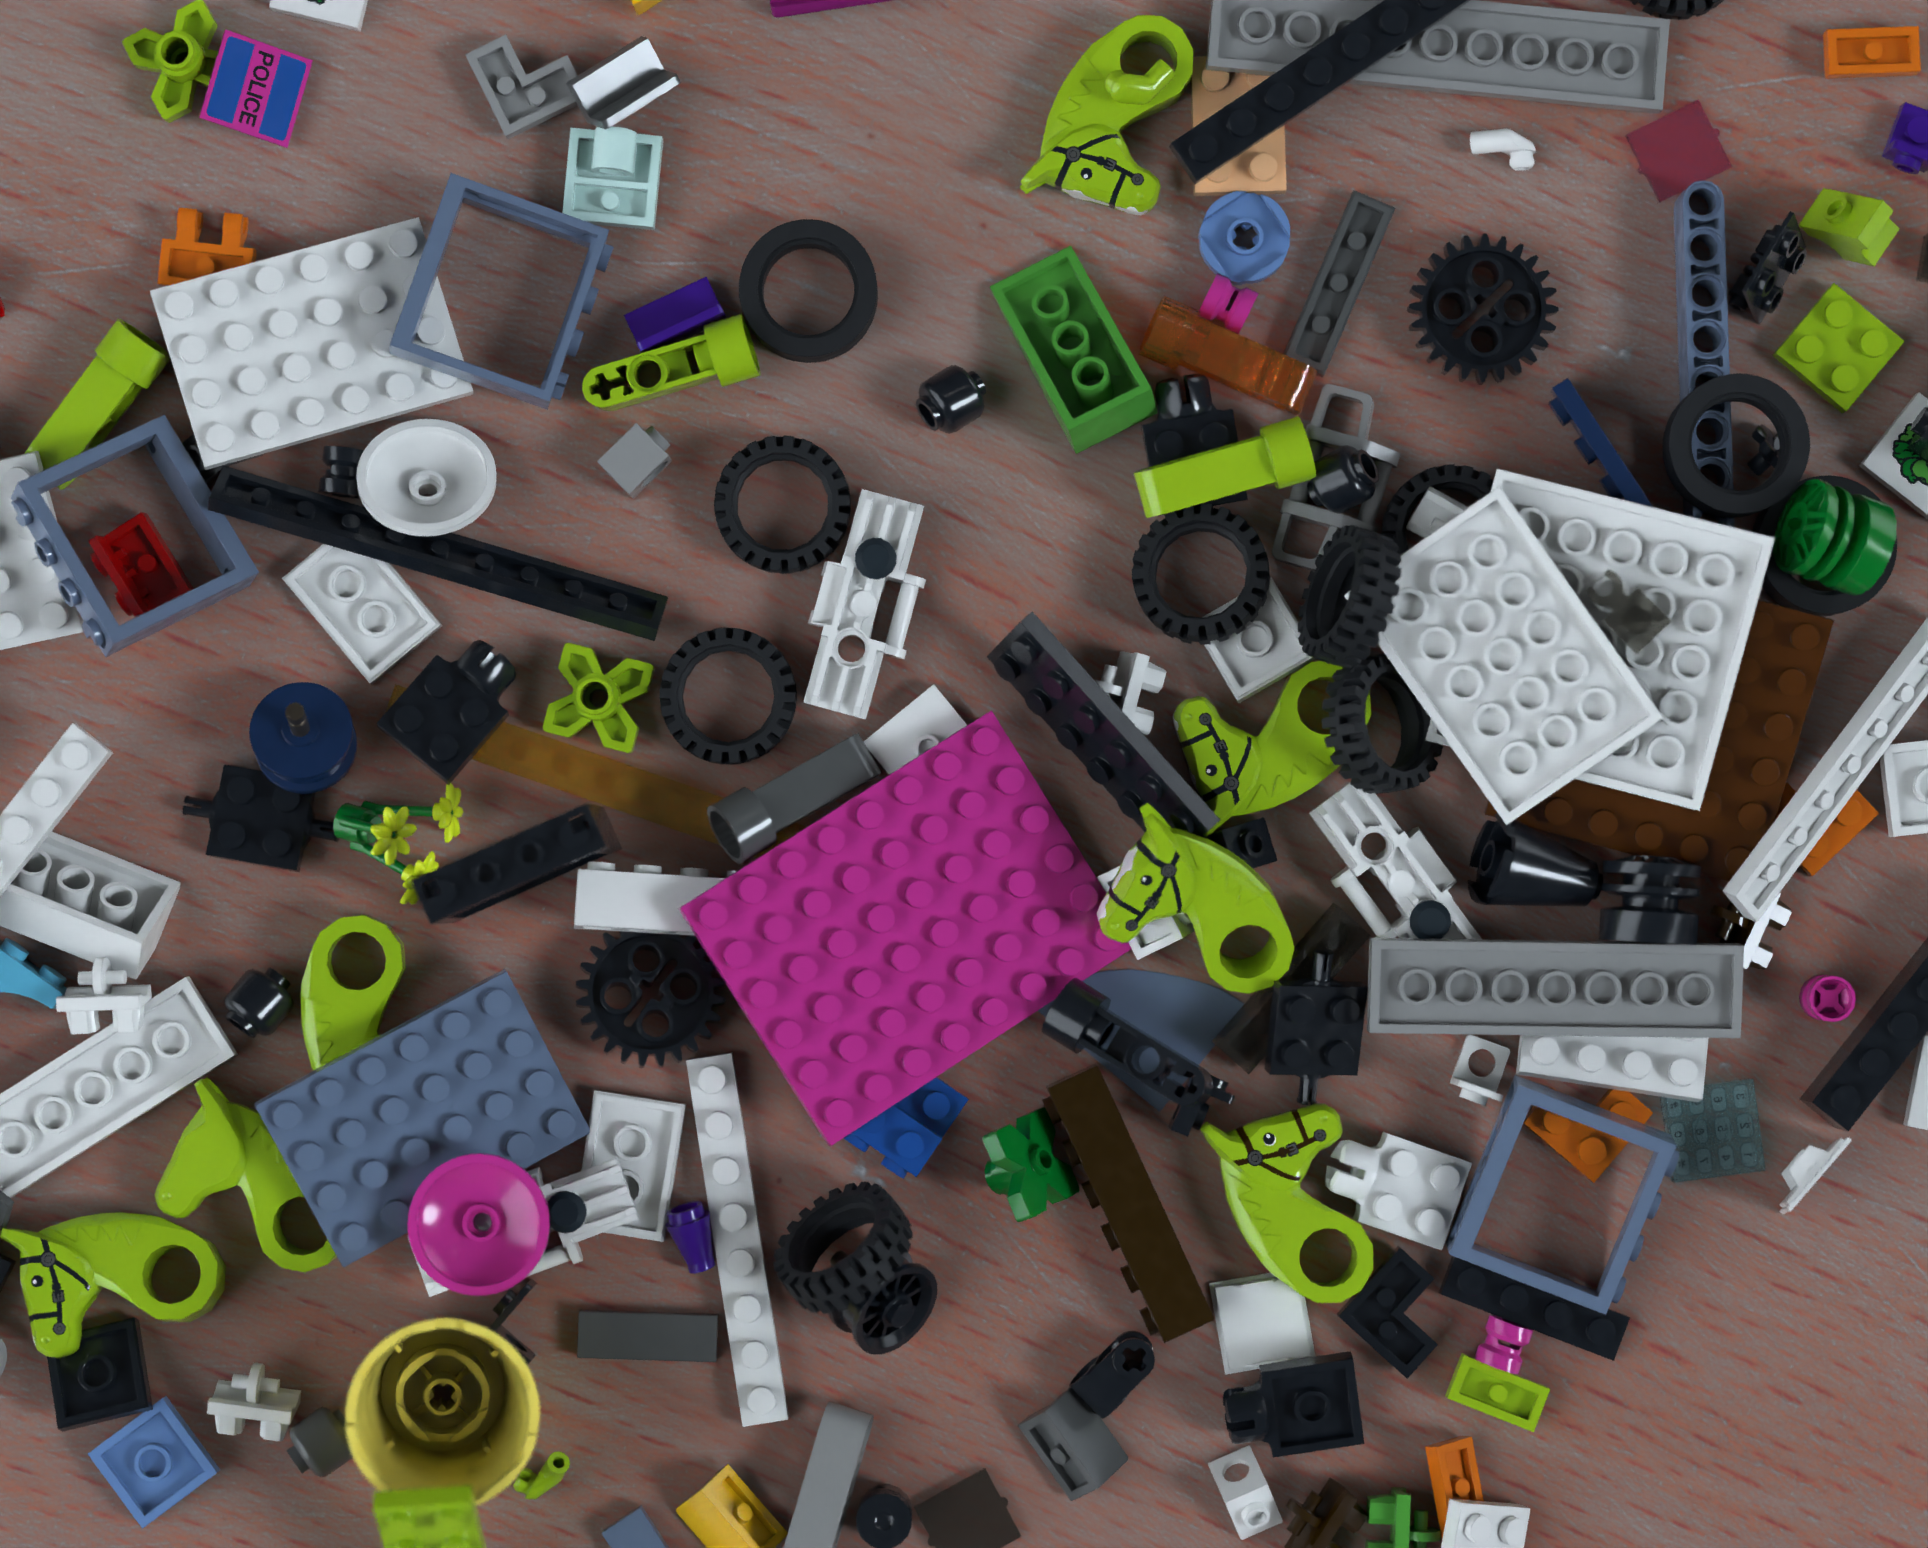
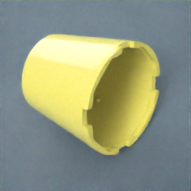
M434 1318L415 1322L398 1329L379 1342L369 1352L356 1371L350 1385L345 1409L346 1435L351 1453L361 1472L377 1490L393 1491L471 1485L476 1506L498 1495L523 1470L534 1449L540 1421V1403L536 1383L528 1365L519 1352L506 1339L493 1330L475 1322L455 1318ZM440 1383L443 1387L446 1384L451 1385L452 1399L445 1401L443 1397L438 1401L433 1399L434 1386Z

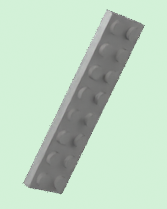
M1369 938L1367 1031L1369 1033L1741 1038L1744 945L1740 943L1682 945L1617 941Z

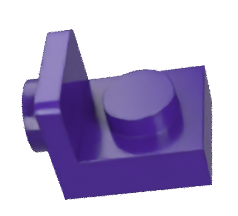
M1904 102L1899 108L1881 156L1892 160L1894 168L1910 174H1918L1919 171L1926 172L1928 170V110Z

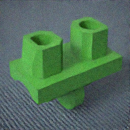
M1391 1487V1494L1367 1496L1366 1513L1368 1514V1524L1390 1525V1541L1366 1540L1365 1548H1409V1541H1413V1548H1427V1542L1441 1540V1531L1438 1528L1428 1527V1511L1421 1509L1414 1510V1526H1410L1411 1495L1406 1493L1405 1487Z

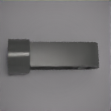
M857 733L754 791L743 787L710 805L707 809L708 820L715 837L727 855L736 863H742L774 845L778 832L867 783L882 772L861 736Z

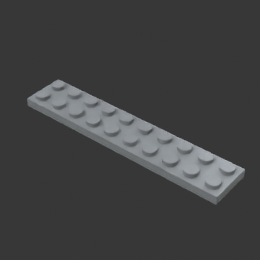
M1211 0L1206 70L1272 76L1384 0ZM1471 0L1347 84L1659 114L1663 110L1670 19Z

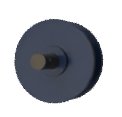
M297 682L281 686L262 699L250 721V742L259 767L267 779L283 790L301 794L323 791L339 782L348 773L355 760L357 736L350 712L344 701L335 692L322 685Z

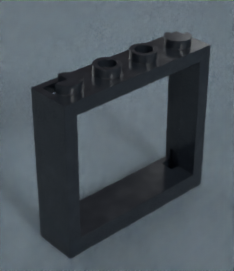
M586 803L411 881L430 924L455 923L587 865V862H594L621 850L622 847L605 808ZM580 814H584V815L579 816V817H577V818H575V819H573V820H569V819H571V818H573V817H575V816H578V815H580Z

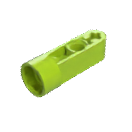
M739 314L704 325L705 334L591 369L585 375L582 383V391L586 400L602 410L615 411L719 379L722 387L761 376L754 344L743 315ZM692 350L694 351L700 373L694 375L687 352ZM650 363L658 364L661 369L659 382L653 387H643L639 381L641 369ZM606 378L614 384L628 381L634 392L630 394V389L622 385L611 389V398L606 399V397L597 394L596 390L603 387L602 379Z
M118 318L96 347V357L38 433L25 454L39 451L43 470H46L102 444L143 388L149 389L170 361L169 353L142 331ZM76 478L57 486V488L60 490L65 489Z
M1297 416L1260 427L1259 436L1147 467L1134 472V477L1145 516L1149 518L1274 483L1278 490L1306 482L1316 477V469L1305 428L1300 417Z

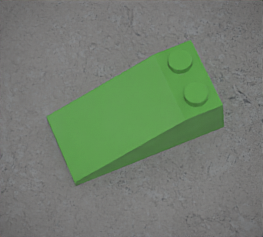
M1072 246L989 286L1044 396L1076 454L1158 413L1151 386Z

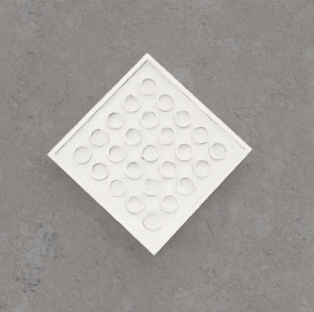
M1497 468L1491 491L1498 486L1501 487L1663 716V719L1575 779L1700 811L1775 538ZM1431 719L1425 740L1450 746Z

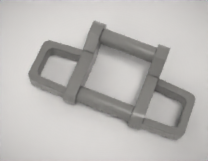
M1333 384L1324 385L1311 423L1307 425L1305 431L1314 461L1321 458L1324 447L1336 450L1348 445L1356 448L1358 451L1361 449L1365 450L1375 462L1379 473V480L1375 483L1374 495L1361 504L1358 517L1355 519L1344 514H1337L1306 504L1309 496L1307 489L1309 481L1293 485L1289 499H1284L1280 510L1282 517L1272 548V555L1277 561L1315 572L1317 568L1315 560L1319 554L1324 555V545L1328 540L1332 541V535L1337 530L1341 531L1342 527L1353 525L1377 532L1378 528L1374 526L1391 469L1397 468L1401 454L1368 440L1374 410V401L1369 394ZM1340 397L1363 404L1357 437L1321 427L1332 398ZM1293 518L1329 528L1315 558L1306 559L1285 553L1284 547Z

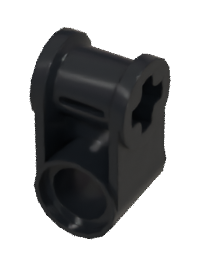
M1127 1331L1122 1333L1099 1356L1088 1362L1072 1379L1069 1386L1101 1419L1107 1417L1152 1371L1155 1363L1152 1343L1141 1332ZM1129 1347L1131 1350L1136 1351L1141 1347L1142 1361L1137 1363L1132 1359L1125 1363L1124 1349Z

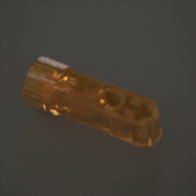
M1164 295L1147 327L1138 355L1172 370H1176L1178 365L1278 409L1300 415L1318 373L1316 369L1200 318V310Z

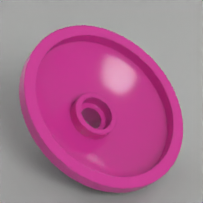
M474 1153L462 1155L435 1168L418 1187L408 1214L409 1242L414 1256L422 1269L441 1286L465 1295L484 1296L496 1294L521 1282L540 1261L546 1249L550 1232L548 1205L541 1188L534 1178L515 1162L493 1154ZM479 1213H485L491 1218L489 1229L482 1230L477 1227L475 1219Z

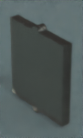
M986 1468L914 1506L929 1534L928 1544L936 1548H1001L1021 1537V1533L1006 1507L1008 1499L1000 1496Z

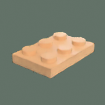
M1207 56L1193 57V73L1190 79L1192 128L1270 76L1206 70ZM1285 125L1196 185L1194 184V196H1223L1235 191H1246V193H1255L1257 195L1285 194L1287 191Z

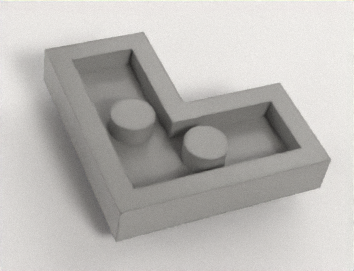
M506 34L465 54L507 140L577 106L566 84L578 76L568 55L526 75Z

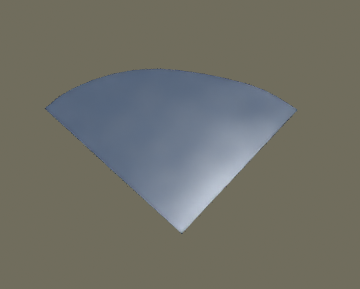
M1131 969L1108 970L1094 973L1083 981L1110 998L1108 1010L1198 1065L1247 1007V1005L1234 996L1209 984L1158 972ZM1055 1000L1038 1011L1046 1017ZM1118 1025L1115 1026L1110 1037L1103 1045L1104 1049L1107 1050L1120 1028ZM1084 1048L1085 1051L1157 1111L1160 1112L1168 1103L1169 1099L1087 1048ZM1148 1048L1140 1055L1139 1065L1144 1073H1152L1159 1065V1055L1154 1048ZM1172 1071L1167 1078L1174 1079L1178 1083L1183 1084L1188 1077L1180 1076Z

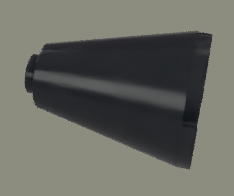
M1498 813L1494 814L1497 819L1496 822L1487 820L1476 839L1469 866L1477 868L1476 882L1468 880L1470 897L1476 903L1483 905L1585 907L1591 900L1597 899L1600 895L1603 875L1599 873L1596 862L1516 819L1506 825Z

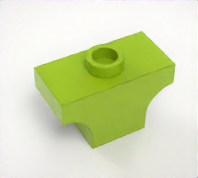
M1826 188L1822 189L1799 223V227L1808 236L1824 242L1833 248L1844 260L1873 267L1900 229L1889 218L1893 210L1883 200Z

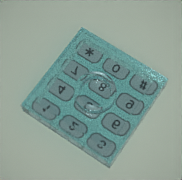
M1748 1078L1704 1084L1703 1099L1700 1102L1660 1097L1664 1131L1671 1134L1677 1145L1675 1150L1679 1152L1676 1168L1671 1175L1672 1182L1766 1171L1753 1079Z

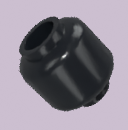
M951 365L922 382L918 392L919 398L916 400V408L922 420L930 429L934 431L939 429L944 433L950 434L960 430L983 414V395L986 394V388L976 372H967L957 365Z
M1345 445L1314 461L1316 477L1307 483V489L1311 499L1317 506L1321 507L1324 505L1329 511L1341 514L1367 501L1374 495L1375 483L1379 480V473L1373 459L1365 450L1361 449L1358 451L1354 447Z
M268 968L265 973L255 969L246 971L225 996L224 1005L228 1010L225 1018L251 1038H255L257 1034L263 1036L271 1035L294 1006V1000L287 991L291 983L272 968Z

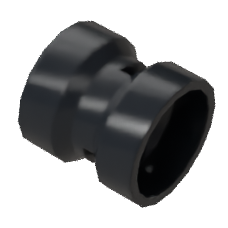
M324 446L322 460L330 469H327L325 475L320 478L318 492L331 496L360 499L356 473L359 459L364 450L341 446Z

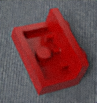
M140 512L105 536L96 535L88 540L94 550L90 554L92 562L104 577L110 576L118 589L114 593L115 598L128 616L134 615L136 618L194 589L152 520L145 512Z

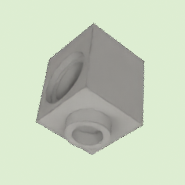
M635 423L597 462L634 499L672 462L670 456L665 452L671 445L653 426L644 431Z

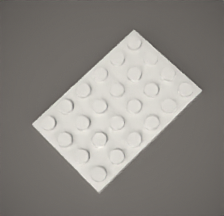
M419 217L150 291L205 470L473 395L472 385L468 381L390 354V343L426 244V238ZM436 277L413 343L464 361L438 277Z
M1500 486L1401 554V562L1397 566L1401 568V578L1395 582L1396 585H1399L1398 596L1392 598L1391 603L1395 604L1392 614H1387L1385 620L1388 622L1385 631H1379L1378 633L1380 639L1378 645L1506 825L1663 719L1662 714ZM1350 591L1347 592V593L1344 595V597H1345L1347 600H1348Z

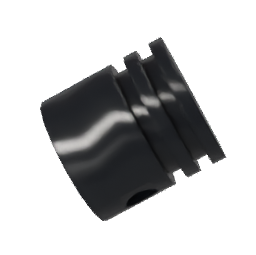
M890 1484L877 1485L869 1489L861 1497L857 1509L856 1523L861 1538L868 1545L875 1548H893L901 1544L908 1536L912 1526V1504L908 1495L900 1488Z

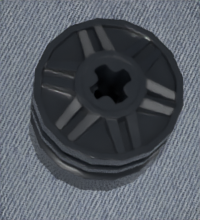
M1629 855L1616 860H1603V872L1624 875L1623 884H1602L1601 891L1622 896V906L1600 909L1599 939L1696 945L1698 941L1699 915L1679 910L1678 902L1683 899L1700 897V889L1679 888L1680 877L1701 878L1702 866L1691 865L1674 857Z

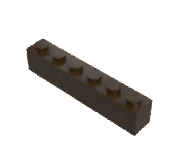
M1095 1063L1047 1085L1050 1096L1042 1099L1053 1125L1061 1121L1064 1124L1070 1138L1062 1141L1063 1147L1073 1167L1082 1163L1089 1180L1082 1183L1081 1186L1092 1209L1101 1205L1108 1223L1100 1227L1111 1251L1121 1248L1128 1264L1121 1267L1120 1270L1131 1294L1138 1290L1141 1291L1147 1307L1139 1311L1150 1335L1152 1336L1159 1332L1164 1343L1215 1320L1098 1065Z

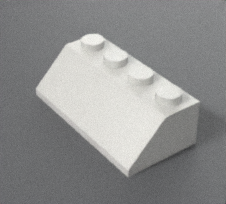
M51 832L0 897V926L94 963L96 958L107 957L110 960L112 970H126L127 976L136 980L157 947L179 892L181 882Z

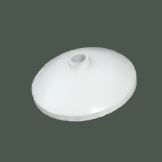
M416 419L394 425L377 435L367 445L359 459L356 479L358 493L364 507L378 522L392 530L407 535L438 536L462 529L475 521L487 509L495 493L497 475L491 451L475 433L461 425L445 420Z

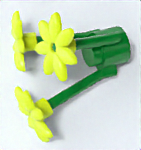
M452 783L446 784V798L440 797L439 803H435L433 807L383 805L364 801L360 807L345 803L338 809L333 822L334 835L339 839L350 841L351 850L365 853L401 874V880L404 881L403 887L407 888V890L403 894L400 903L407 904L409 902L412 905L416 904L419 897L411 880L438 869L439 864L435 861V853L433 851L428 854L424 862L417 860L415 866L412 864L406 866L396 860L397 851L403 855L409 854L410 847L404 838L413 835L417 829L414 824H406L408 816L433 817L434 821H439L440 829L445 828L444 840L445 843H449L453 837H457L460 834V825L457 818L462 817L464 813L463 808L458 806L461 799V790L458 787L454 788ZM378 815H383L384 823H382V820ZM376 840H378V841L375 843L374 846H371V845L369 844V843H374Z

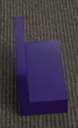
M707 276L624 315L641 353L686 340L703 332L704 325L726 319Z

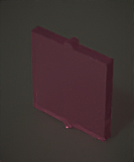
M1699 100L1625 136L1640 165L1638 173L1645 175L1658 203L1683 192L1696 181L1707 180L1732 167L1718 139L1720 131L1712 128Z

